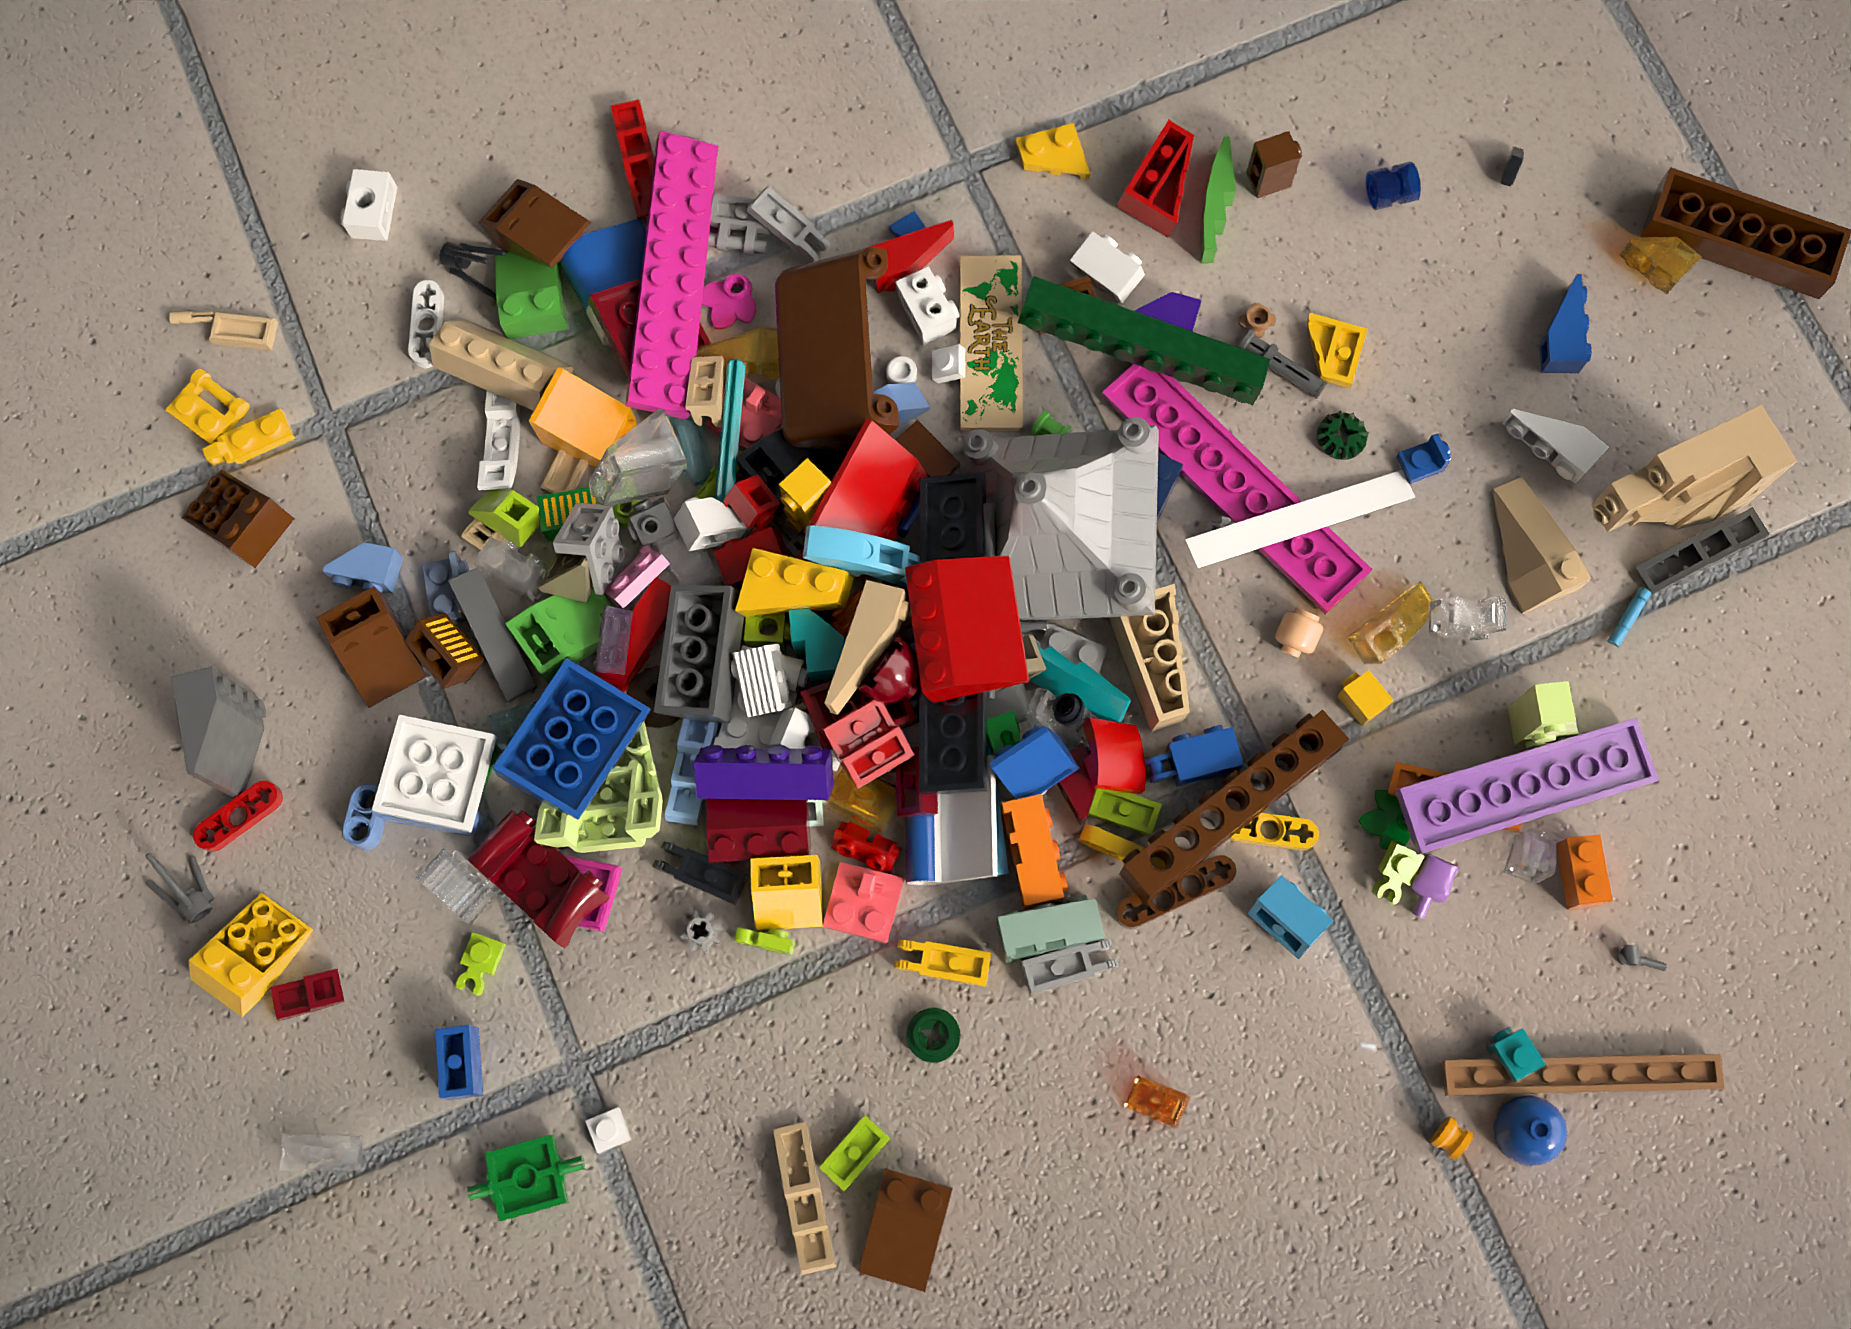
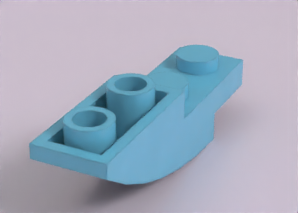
M812 525L806 527L803 558L828 567L845 570L856 577L867 574L908 589L905 567L920 564V556L910 553V546L892 540L845 529Z

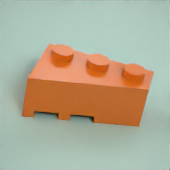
M1042 794L1003 802L1001 817L1024 910L1046 903L1063 902V892H1068V885L1065 873H1059L1056 860L1060 859V852L1057 841L1051 839L1049 828L1053 827L1049 809L1044 807Z

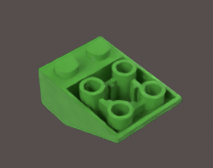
M593 589L586 603L554 595L530 606L505 624L539 673L549 684L566 658L576 664L580 663L615 639L624 621L604 594H595Z

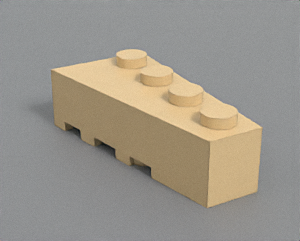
M1175 584L1155 589V615L1109 617L1151 732L1179 724L1190 713L1186 676L1182 664V642L1179 639V616L1175 605Z

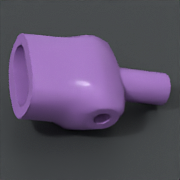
M1425 854V858L1410 886L1412 891L1419 895L1412 914L1425 918L1432 901L1442 903L1447 900L1453 880L1459 869L1458 866L1434 855Z

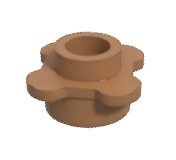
M1253 303L1247 313L1239 317V325L1255 331V336L1258 338H1262L1265 330L1276 323L1275 315L1271 314L1270 310L1260 303ZM1256 318L1260 319L1259 323L1255 322Z

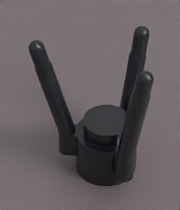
M446 242L440 250V263L450 267V274L462 278L497 301L494 291L462 270L467 269L472 261L483 264L488 263L487 258L472 253L504 256L506 251L503 249L472 246L465 243L458 245Z

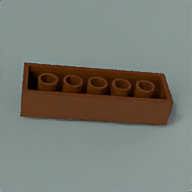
M1670 167L1657 186L1640 237L1820 299L1836 282L1851 236V229Z

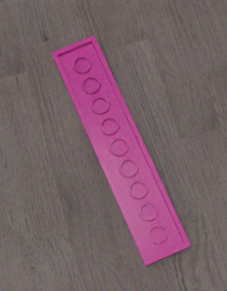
M660 130L657 136L625 406L687 420L690 410H686L685 405L692 357H696L712 213L711 206L719 146Z
M1133 364L1102 392L1101 397L1125 420L1132 417H1140L1146 420L1149 426H1157L1159 429L1158 453L1182 463L1183 467L1180 474L1224 517L1231 518V522L1238 523L1302 502L1173 377L1159 372H1152L1142 366ZM1328 526L1258 549L1325 615L1372 571V568Z

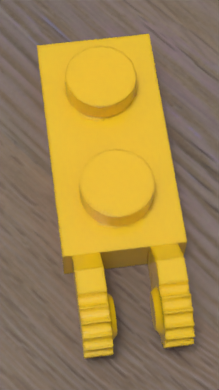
M909 940L898 941V948L909 952H923L921 964L912 963L907 960H895L894 969L919 973L920 976L986 987L991 959L990 952L925 941V943Z

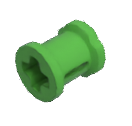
M1045 410L1035 421L1030 434L1033 436L1066 434L1071 432L1072 427L1069 425L1063 426L1050 417V412Z

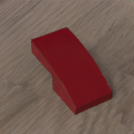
M338 968L304 976V979L270 987L276 1020L282 1021L345 1002Z

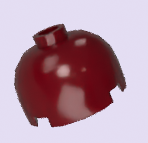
M899 636L892 640L895 645L890 650L886 649L867 674L865 683H861L858 686L860 691L877 702L893 703L899 701L904 696L909 699L920 687V682L917 681L920 676L917 653Z

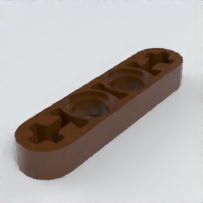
M1218 855L1194 866L1164 890L1171 899L1168 907L1158 908L1151 900L1146 905L1153 913L1152 915L1147 916V910H1143L1137 914L1136 922H1133L1131 918L1124 919L1122 914L1126 911V905H1130L1132 909H1135L1143 904L1137 895L1134 894L1125 898L1116 909L1117 921L1126 929H1135L1227 886L1236 876V865L1227 856ZM1215 863H1219L1221 867L1227 866L1229 871L1225 874L1226 879L1223 880L1220 875L1213 877L1208 881L1212 887L1208 888L1206 879L1199 870L1204 869L1205 875L1216 869ZM1193 876L1198 879L1200 883L1199 892L1188 894L1182 889L1181 884L1185 877Z

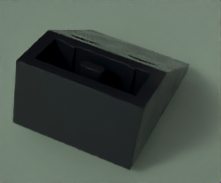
M782 429L758 440L737 456L736 461L740 472L746 479L758 474L780 502V506L775 511L779 517L784 513L783 508L785 507L780 500L782 495L779 484L808 458L827 478H830L839 470L847 452L792 446L785 440Z

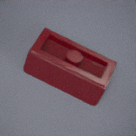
M919 747L911 748L914 756L896 766L897 817L938 814V794L923 795L919 793Z

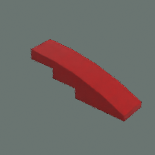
M640 99L611 105V110L638 219L648 216L655 159Z
M658 577L653 580L616 635L594 675L625 692L651 656L649 651L666 628L671 592L669 584Z

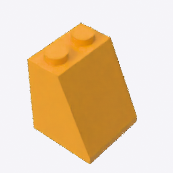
M560 367L554 373L529 419L532 428L543 445L557 451L563 450L566 454L579 460L583 459L589 465L602 471H606L612 465H616L619 462L623 451L622 446L626 438L632 437L637 425L636 418L630 407L625 406V404Z

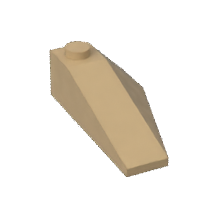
M1523 477L1492 490L1497 525L1500 528L1503 543L1501 547L1502 556L1505 557L1507 568V586L1521 613L1524 614L1580 590L1591 579L1576 549Z
M866 580L825 700V705L831 713L839 714L898 634L902 622L908 620L911 609L909 598L904 589Z

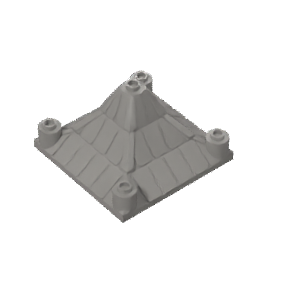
M1132 417L1125 420L1119 427V430L995 439L984 429H976L967 434L963 442V450L971 460V472L982 471L985 474L986 503L996 504L995 556H1009L1011 559L1020 621L1155 615L1159 429L1156 425L1149 426L1146 420L1140 417Z

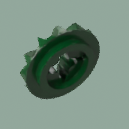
M1340 410L1337 413L1328 414L1317 430V441L1320 448L1334 459H1352L1363 451L1367 443L1368 432L1364 426V421H1360L1355 417L1354 413H1343ZM1341 425L1346 433L1353 434L1347 437L1345 446L1341 436H1335Z
M927 1008L918 1012L911 1019L907 1027L906 1039L911 1052L917 1058L925 1062L939 1063L950 1058L957 1050L960 1043V1028L956 1019L949 1012L940 1008ZM937 1021H939V1034L944 1039H947V1042L935 1041L931 1045L930 1050H928V1037L919 1030H932L936 1026Z

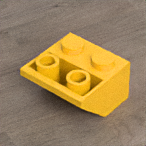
M818 855L750 859L751 893L756 931L769 930V928L779 930L823 927L821 866Z

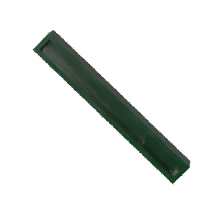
M1036 276L1032 278L1017 322L1027 326L1029 329L1042 331L1056 336L1060 340L1082 345L1089 350L1102 352L1120 361H1127L1142 366L1149 371L1162 373L1180 382H1187L1202 387L1209 392L1219 393L1233 398L1240 403L1254 405L1263 389L1271 360Z

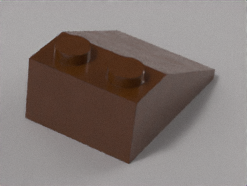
M885 1169L858 1272L925 1292L953 1188Z

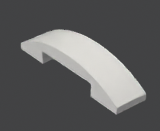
M487 391L485 402L487 429L484 460L479 463L477 487L478 490L511 489L516 474L519 453L520 405Z

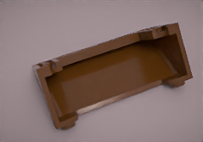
M865 248L788 268L782 271L775 281L782 432L785 440L792 446L849 451L866 418L875 422L889 435L899 427V414L896 403L889 396L873 394L866 281L868 279H878L886 272L888 267L887 249Z

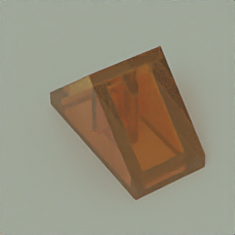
M1138 1075L1124 1107L1171 1130H1175L1179 1126L1191 1096Z

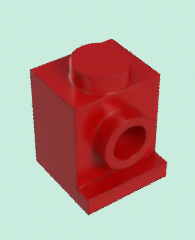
M758 474L736 483L723 500V504L726 507L731 506L747 528L757 525L759 529L766 527L774 520L773 514L780 506V502Z

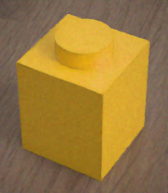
M1367 670L1361 676L1357 672L1350 675L1341 683L1344 688L1338 694V698L1361 726L1388 708L1394 701L1370 670Z

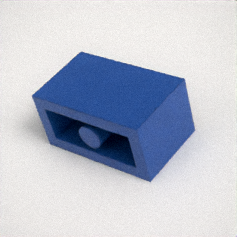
M464 1025L435 1029L439 1099L456 1100L484 1096L479 1028Z

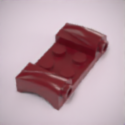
M522 809L518 814L511 810L467 860L523 910L546 935L561 947L566 948L582 920L594 909L606 903L610 897L599 888L603 882L591 871L587 870L584 874L555 847L538 844L534 841L536 829L533 826L537 822Z

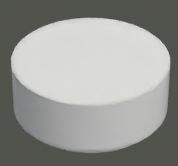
M904 356L893 358L886 367V376L889 384L916 382L917 367L914 361Z

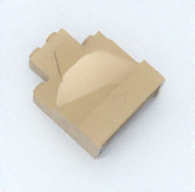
M1760 405L1657 454L1646 467L1612 482L1591 504L1593 515L1596 521L1605 527L1607 532L1626 523L1633 526L1639 522H1664L1665 524L1673 525L1675 530L1711 521L1714 522L1748 505L1797 462V459L1764 407Z

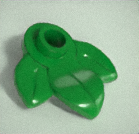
M1376 790L1375 800L1378 809H1374L1361 816L1359 824L1366 832L1374 836H1381V849L1387 850L1392 840L1406 846L1411 837L1407 825L1403 822L1405 819L1398 798L1389 795L1388 790Z

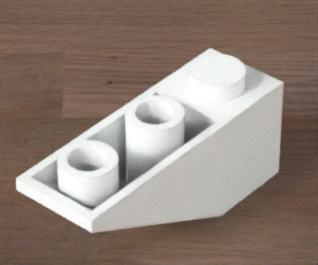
M1513 409L1502 423L1511 436L1525 442L1531 447L1532 452L1538 458L1547 460L1556 468L1557 473L1561 477L1571 480L1574 484L1587 473L1609 448V446L1584 426Z

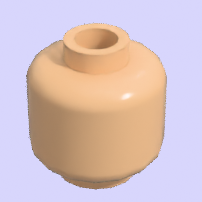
M1295 608L1294 612H1285L1275 633V639L1283 644L1281 651L1299 658L1301 652L1305 654L1313 653L1323 632V626L1318 622L1320 617L1299 608Z

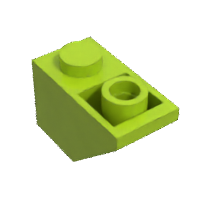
M487 490L469 510L471 516L519 548L540 526L539 507L514 490Z

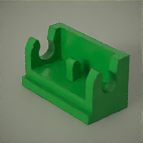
M1015 710L987 719V735L994 755L1007 745H1012L1013 747L1021 742V731Z

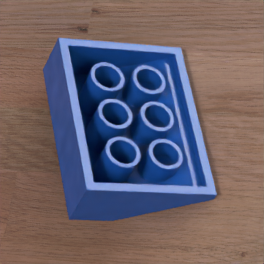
M566 658L493 766V770L496 776L522 792L579 820L651 709Z

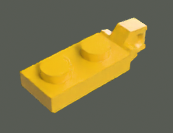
M280 408L223 433V435L216 438L218 442H214L202 450L206 460L212 466L224 461L228 464L233 462L240 464L290 442L295 437L284 411Z

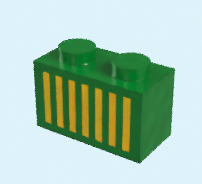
M600 485L537 496L541 531L548 542H553L575 503L606 505V499Z

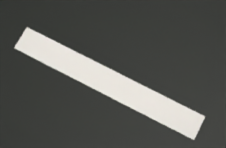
M1403 470L1185 540L1197 567L1201 568L1416 497Z

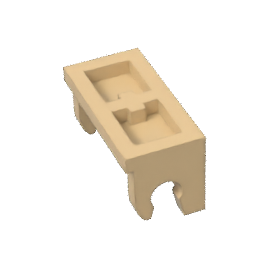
M723 356L692 357L685 407L686 410H690L694 422L699 426L702 425L701 416H709L715 427H721L727 369Z

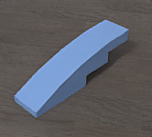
M683 718L677 742L678 753L671 777L672 787L665 811L666 821L698 826L704 798H697L693 762L700 748L714 745L719 722H704Z

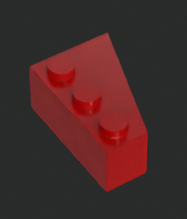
M1168 119L1116 206L1167 238L1178 222V211L1183 196V186L1186 172L1188 171L1194 134Z

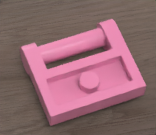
M647 545L639 550L640 554L607 585L604 594L612 602L622 608L630 603L670 564L662 554L653 551Z

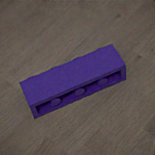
M709 745L700 748L693 762L697 798L829 800L834 787L831 749H821L818 746L788 749V747L781 745L771 748H755L751 745H743L738 748H723L720 745Z

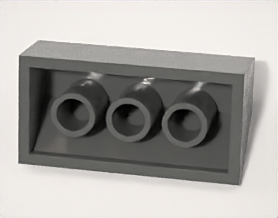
M671 585L655 700V713L696 721L730 723L736 681L731 671V662L734 660L733 653L740 651L744 616L735 611L740 591L732 586Z

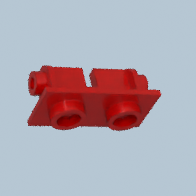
M842 821L839 828L835 830L831 848L837 850L844 857L854 858L867 864L872 870L882 871L891 875L895 860L897 861L902 851V848L897 846L898 843L879 834H876L871 843L866 841L870 835V830L852 821L848 823Z

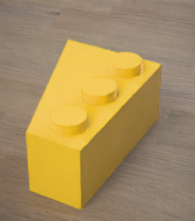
M808 458L779 484L782 495L780 500L785 506L783 511L788 517L786 519L787 523L797 533L803 531L805 534L806 527L809 525L831 484V481Z
M753 548L735 611L744 617H751L762 614H785L789 610L809 608L811 611L845 609L854 577L845 570Z

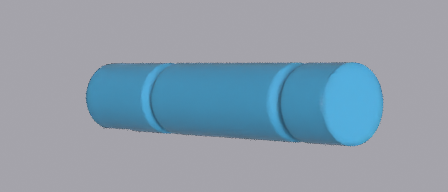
M1643 587L1638 589L1635 598L1632 599L1618 622V626L1615 627L1607 640L1608 643L1620 647L1651 595L1648 589Z

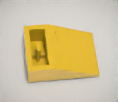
M261 892L189 959L190 980L243 1017L266 995L270 987H272L311 935L313 929Z

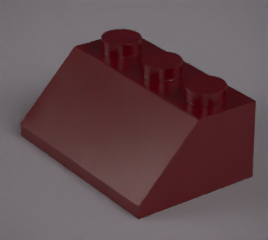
M707 798L706 831L709 862L810 855L811 835L808 800Z

